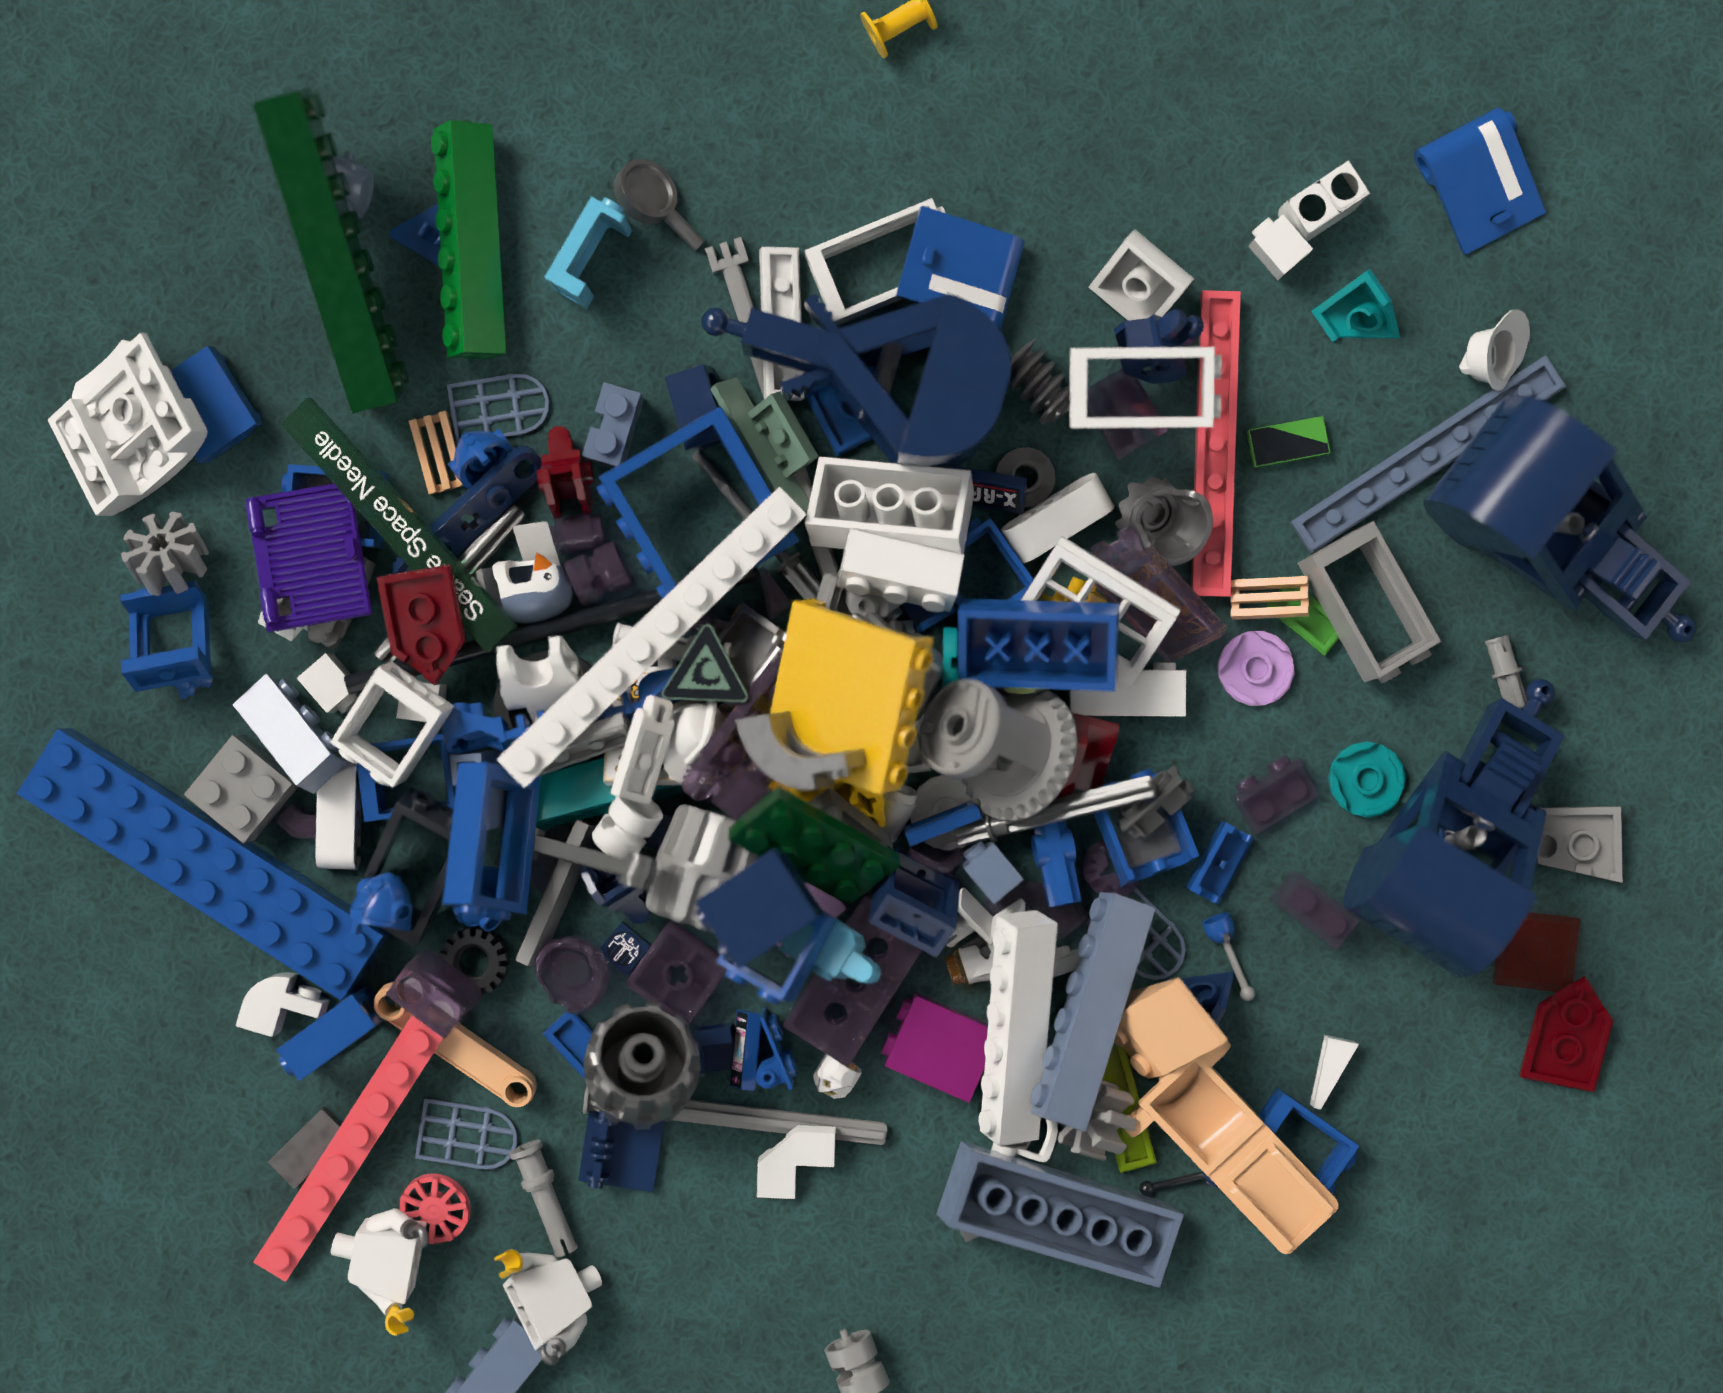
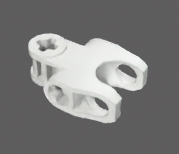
M561 636L549 638V656L541 661L530 662L523 660L515 654L513 648L509 645L497 647V667L501 684L500 694L504 704L509 711L527 708L533 724L538 720V711L550 709L583 677L577 655Z

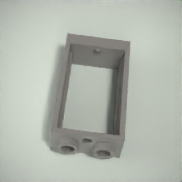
M1374 521L1357 528L1297 563L1304 576L1308 577L1311 589L1364 682L1378 679L1380 683H1384L1401 673L1399 666L1408 661L1411 665L1421 662L1432 655L1429 648L1441 642ZM1360 547L1413 642L1379 663L1375 660L1324 569L1325 566Z

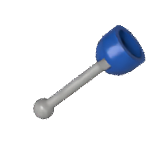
M1222 912L1205 919L1202 922V926L1208 938L1214 943L1223 944L1241 986V998L1245 1001L1253 1000L1255 990L1248 986L1230 943V939L1233 938L1235 933V924L1230 912Z

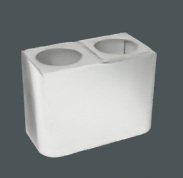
M1347 161L1286 201L1280 207L1278 216L1284 215L1308 242L1355 211L1370 193L1351 163ZM1342 173L1355 193L1353 198L1341 200L1333 194L1331 183L1338 174ZM1316 194L1325 201L1326 212L1320 220L1308 221L1301 216L1299 203L1306 195Z

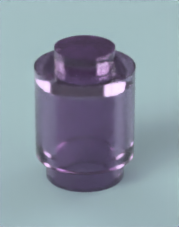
M580 513L562 516L561 518H555L554 525L549 526L554 546L559 549L560 555L596 550L597 545L606 544L601 514Z

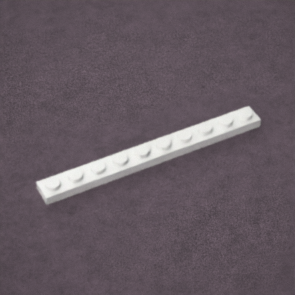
M778 487L519 737L497 761L524 788L527 787L807 514L781 487Z

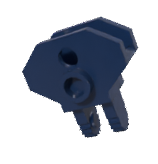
M1173 309L1162 317L1153 314L1149 318L1123 321L1114 329L1119 348L1188 347L1203 332L1204 322L1200 317L1192 315L1186 319L1185 312ZM1120 358L1124 374L1151 384L1175 382L1187 374L1185 358ZM1146 367H1151V370L1145 371L1143 369Z
M581 865L582 878L590 895L599 906L608 907L611 912L620 908L632 923L642 924L649 920L650 911L646 908L647 893L644 890L619 883L621 877L619 875Z

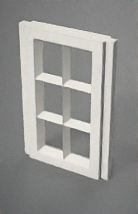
M1061 536L1021 600L1037 601L1046 586L1072 602H1087L1085 601L1086 597L1094 585L1098 583L1123 599L1119 606V621L1130 604L1156 619L1157 622L1146 638L1119 622V631L1142 644L1131 661L1118 654V680L1131 687L1176 620L1181 609ZM1062 562L1089 578L1078 596L1051 580Z

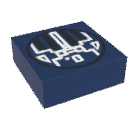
M622 921L599 948L598 952L627 975L652 944Z

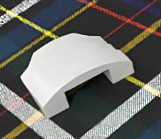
M146 333L138 334L132 341L121 340L118 346L102 363L75 383L72 399L70 398L48 419L96 516H113L156 491L174 477L194 457L202 446L208 432L192 400L183 398L167 366L162 365Z

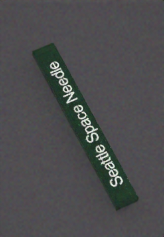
M306 398L281 423L284 429L412 571L452 564L463 627L486 653L494 650L518 626L313 398Z

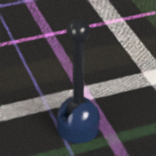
M1202 1171L1155 1183L1143 1181L1139 1186L1141 1194L1150 1196L1154 1190L1203 1179L1213 1187L1218 1186Z

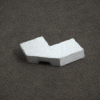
M797 1125L775 1147L769 1148L758 1158L757 1197L795 1199L796 1166L834 1167L836 1127Z

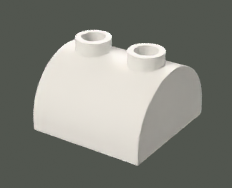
M1135 229L1121 244L1090 284L1089 288L1124 318L1135 320L1149 318L1153 314L1161 317L1164 316L1194 278Z

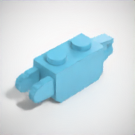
M840 920L837 921L811 969L828 981H831L833 977L846 979L849 976L852 979H856L857 982L860 981V983L874 984V982H878V979H881L880 975H882L880 966L862 954L866 947L864 936ZM806 924L782 940V945L779 949L791 958L798 960L815 927Z

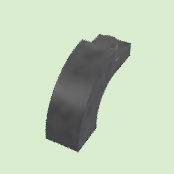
M790 711L736 719L741 741L751 759L771 779L787 787L814 790L835 785L834 778L852 776L851 768L866 765L864 749L819 753L808 748L801 742L793 729Z

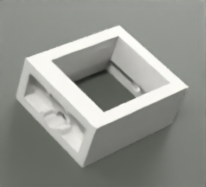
M390 662L376 669L330 743L339 748V754L352 763H359L368 769L370 776L376 782L385 786L395 787L407 781L455 706L395 663ZM385 690L428 721L400 764L357 734Z

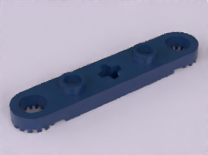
M522 445L518 446L517 449L515 447L512 448L510 453L507 452V456L498 465H493L418 537L425 542V550H423V543L420 540H416L415 543L419 549L417 557L411 556L407 550L401 554L400 558H396L397 561L393 562V574L403 573L409 566L414 564H420L422 566L421 569L429 568L427 566L429 558L437 565L438 559L432 558L431 556L433 555L439 557L440 566L448 565L538 480L537 470L541 469L542 459L533 448H529V446L522 447ZM524 459L531 460V468L528 467L527 472L526 470L524 473L519 472V474L514 472L515 466ZM467 514L469 516L472 515L474 519L469 523L462 521L461 517ZM412 542L410 552L415 555L417 551ZM430 561V567H435V565Z

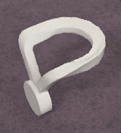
M1044 1118L1047 1123V1135L1039 1154L1026 1150L1031 1141L1001 1147L993 1142L991 1150L1013 1157L1017 1154L1035 1161L1046 1162L1049 1160L1056 1142L1058 1124L1055 1121Z

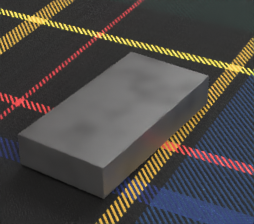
M323 1107L268 1163L295 1189L311 1173L342 1124L326 1107Z

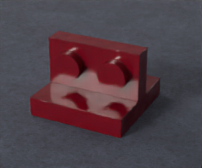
M1071 712L1077 733L1076 756L1070 776L1055 799L1072 795L1074 788L1088 791L1102 786L1119 733L1118 723Z

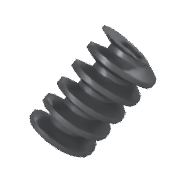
M1035 338L1010 357V375L1016 374L1011 382V387L1015 389L1025 385L1020 398L1023 401L1034 397L1035 400L1030 406V411L1036 412L1044 409L1039 422L1046 424L1056 421L1070 410V386L1064 388L1059 386L1065 377L1064 373L1054 376L1050 375L1056 364L1054 361L1041 364L1040 361L1046 353L1044 349L1036 352L1031 351L1036 342Z

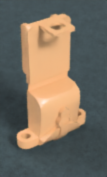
M1226 1041L1221 1046L1164 1076H1160L1158 1078L1159 1082L1138 1101L1139 1104L1127 1115L1137 1119L1135 1131L1124 1130L1133 1138L1155 1120L1281 1253L1290 1254L1337 1211L1338 1201L1263 1123L1248 1103L1212 1067L1229 1050L1231 1044Z

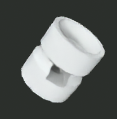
M617 796L609 807V813L603 816L592 832V838L604 853L626 859L628 852L638 854L646 843L644 838L650 837L663 818V813L652 799L649 805Z

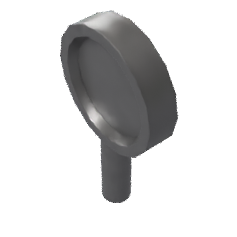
M633 159L620 169L614 179V194L618 204L624 209L626 214L634 220L645 224H656L664 220L694 251L705 241L674 209L677 204V190L673 179L665 169L647 159Z

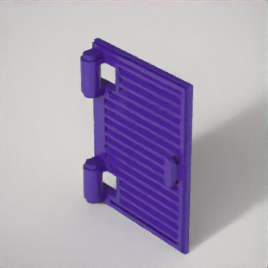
M351 481L246 498L247 518L252 535L261 592V607L267 633L373 615ZM275 509L278 525L266 527L263 510ZM289 597L292 614L280 616L277 599Z

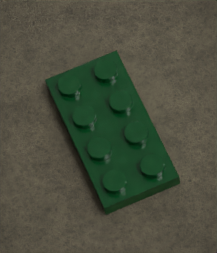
M780 786L729 827L728 840L759 857L781 846L803 881L847 905L852 904L900 866V856L898 853Z

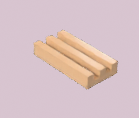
M446 411L409 421L429 495L463 487V484L457 477L454 481L449 480L434 425L441 422L450 459L453 461L457 445L448 412ZM426 426L442 484L436 485L420 427Z
M1308 577L1231 580L1230 601L1232 604V620L1309 616ZM1286 588H1300L1301 590L1291 592L1240 594V591ZM1301 600V606L1240 609V603Z

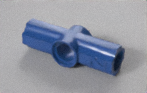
M1066 821L1032 828V852L1036 867L1041 870L1048 908L1080 903L1082 900L1074 862H1076V848L1072 832L1069 828L1067 829Z

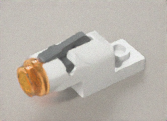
M981 935L961 945V948L954 949L953 954L944 956L953 985L963 983V986H967L976 982L990 981L994 945L993 943L989 945ZM1069 946L1055 948L1053 977L1076 970L1080 957L1077 949L1070 951Z

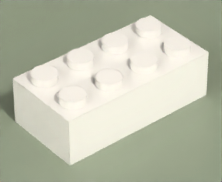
M819 457L805 521L811 546L844 549L849 531L854 529L964 554L974 498L971 471Z

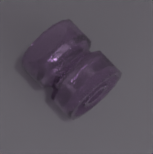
M614 541L595 548L591 557L582 554L564 562L569 580L583 607L604 599L606 591L616 594L633 586L631 576Z

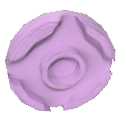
M1265 631L1245 632L1232 638L1223 648L1218 661V677L1225 692L1235 701L1248 706L1267 705L1279 700L1290 688L1295 674L1292 654L1288 646L1276 635Z

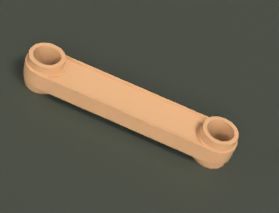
M391 982L385 984L378 991L374 999V1008L382 1019L403 1030L414 1011H418L448 1030L436 1048L435 1054L512 1107H522L533 1099L537 1090V1081L535 1075L530 1070L516 1063L411 991L404 984ZM385 996H395L400 1001L401 1006L393 1007L389 1005ZM510 1083H522L528 1092L523 1094L517 1093L512 1089Z

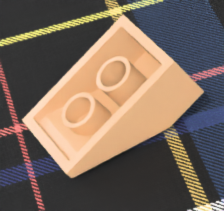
M1179 978L1136 989L1129 993L1114 1043L1122 1046L1131 1057L1130 1063L1140 1075L1146 1076L1149 1079L1170 1073L1221 1046L1228 1039Z

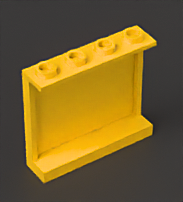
M814 598L793 601L770 714L790 711L791 722L796 735L804 745L813 751L835 753L864 749L866 765L851 768L852 776L837 779L880 795L899 790L908 773L906 761L909 748L914 743L916 737L914 725L917 712L924 701L923 685L926 672L933 661L931 649L934 638L923 637L916 639L826 609V602Z

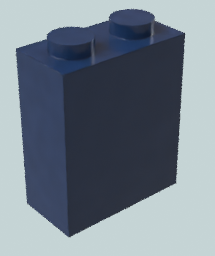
M781 846L771 850L695 901L698 907L696 915L700 923L706 930H713L721 942L718 944L721 955L730 965L734 963L737 969H740L824 913Z

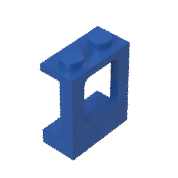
M185 581L188 590L179 594L169 585L162 587L160 596L150 594L146 588L120 595L121 603L129 612L130 659L121 660V671L135 692L211 678L209 604L206 595L196 581ZM191 611L192 647L150 655L149 623L151 619L156 616Z

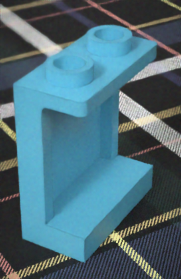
M591 197L544 277L554 291L585 309L590 305L594 295L586 283L578 278L606 230L611 227L627 237L632 232L627 221L628 217L623 213L624 209L620 205L606 197L603 198L602 202Z

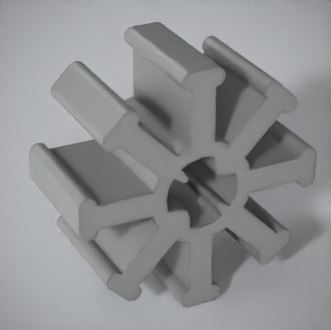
M170 512V518L164 528H162L155 514L148 515L142 520L150 534L144 536L128 530L123 538L130 549L128 553H121L125 565L137 584H142L143 582L148 592L152 595H161V589L167 579L177 594L188 590V586L181 576L183 571L197 574L201 578L207 570L200 557L203 554L205 556L209 554L207 546L193 523L187 525L181 513Z
M1102 1080L1086 1132L1066 1126L1061 1132L1057 1133V1140L1061 1144L1071 1146V1152L1096 1160L1105 1161V1151L1120 1155L1127 1145L1122 1143L1116 1132L1118 1127L1130 1131H1135L1137 1119L1121 1114L1129 1105L1134 1104L1131 1094L1118 1090L1119 1087L1116 1084Z

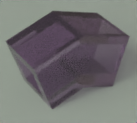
M297 803L290 804L275 821L294 838L316 839V814L307 813Z

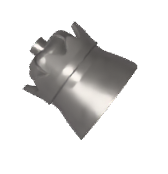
M1149 476L1144 483L1131 482L1128 484L1129 497L1119 503L1122 518L1115 522L1116 526L1127 534L1128 540L1142 544L1149 556L1159 557L1158 560L1162 561L1166 566L1168 564L1169 566H1176L1186 563L1204 548L1211 534L1213 514L1209 502L1203 495L1195 491L1178 490L1166 478L1160 480Z

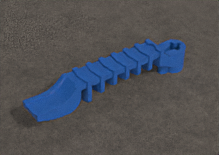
M677 668L648 673L642 678L638 686L639 702H634L632 691L629 687L620 696L622 705L613 707L612 703L594 722L621 712L632 722L636 710L639 708L643 709L645 700L649 695L666 699L663 697L662 691ZM667 699V700H670V701L672 702V704H674V703H676V702L682 701L683 699ZM481 702L472 704L454 703L452 705L455 707L442 725L441 730L446 750L452 754H464L488 746L505 752L531 726L529 719L521 714L516 716L517 728L509 730L508 723L501 716L496 718L486 717L484 705ZM538 711L537 719H539L546 711Z

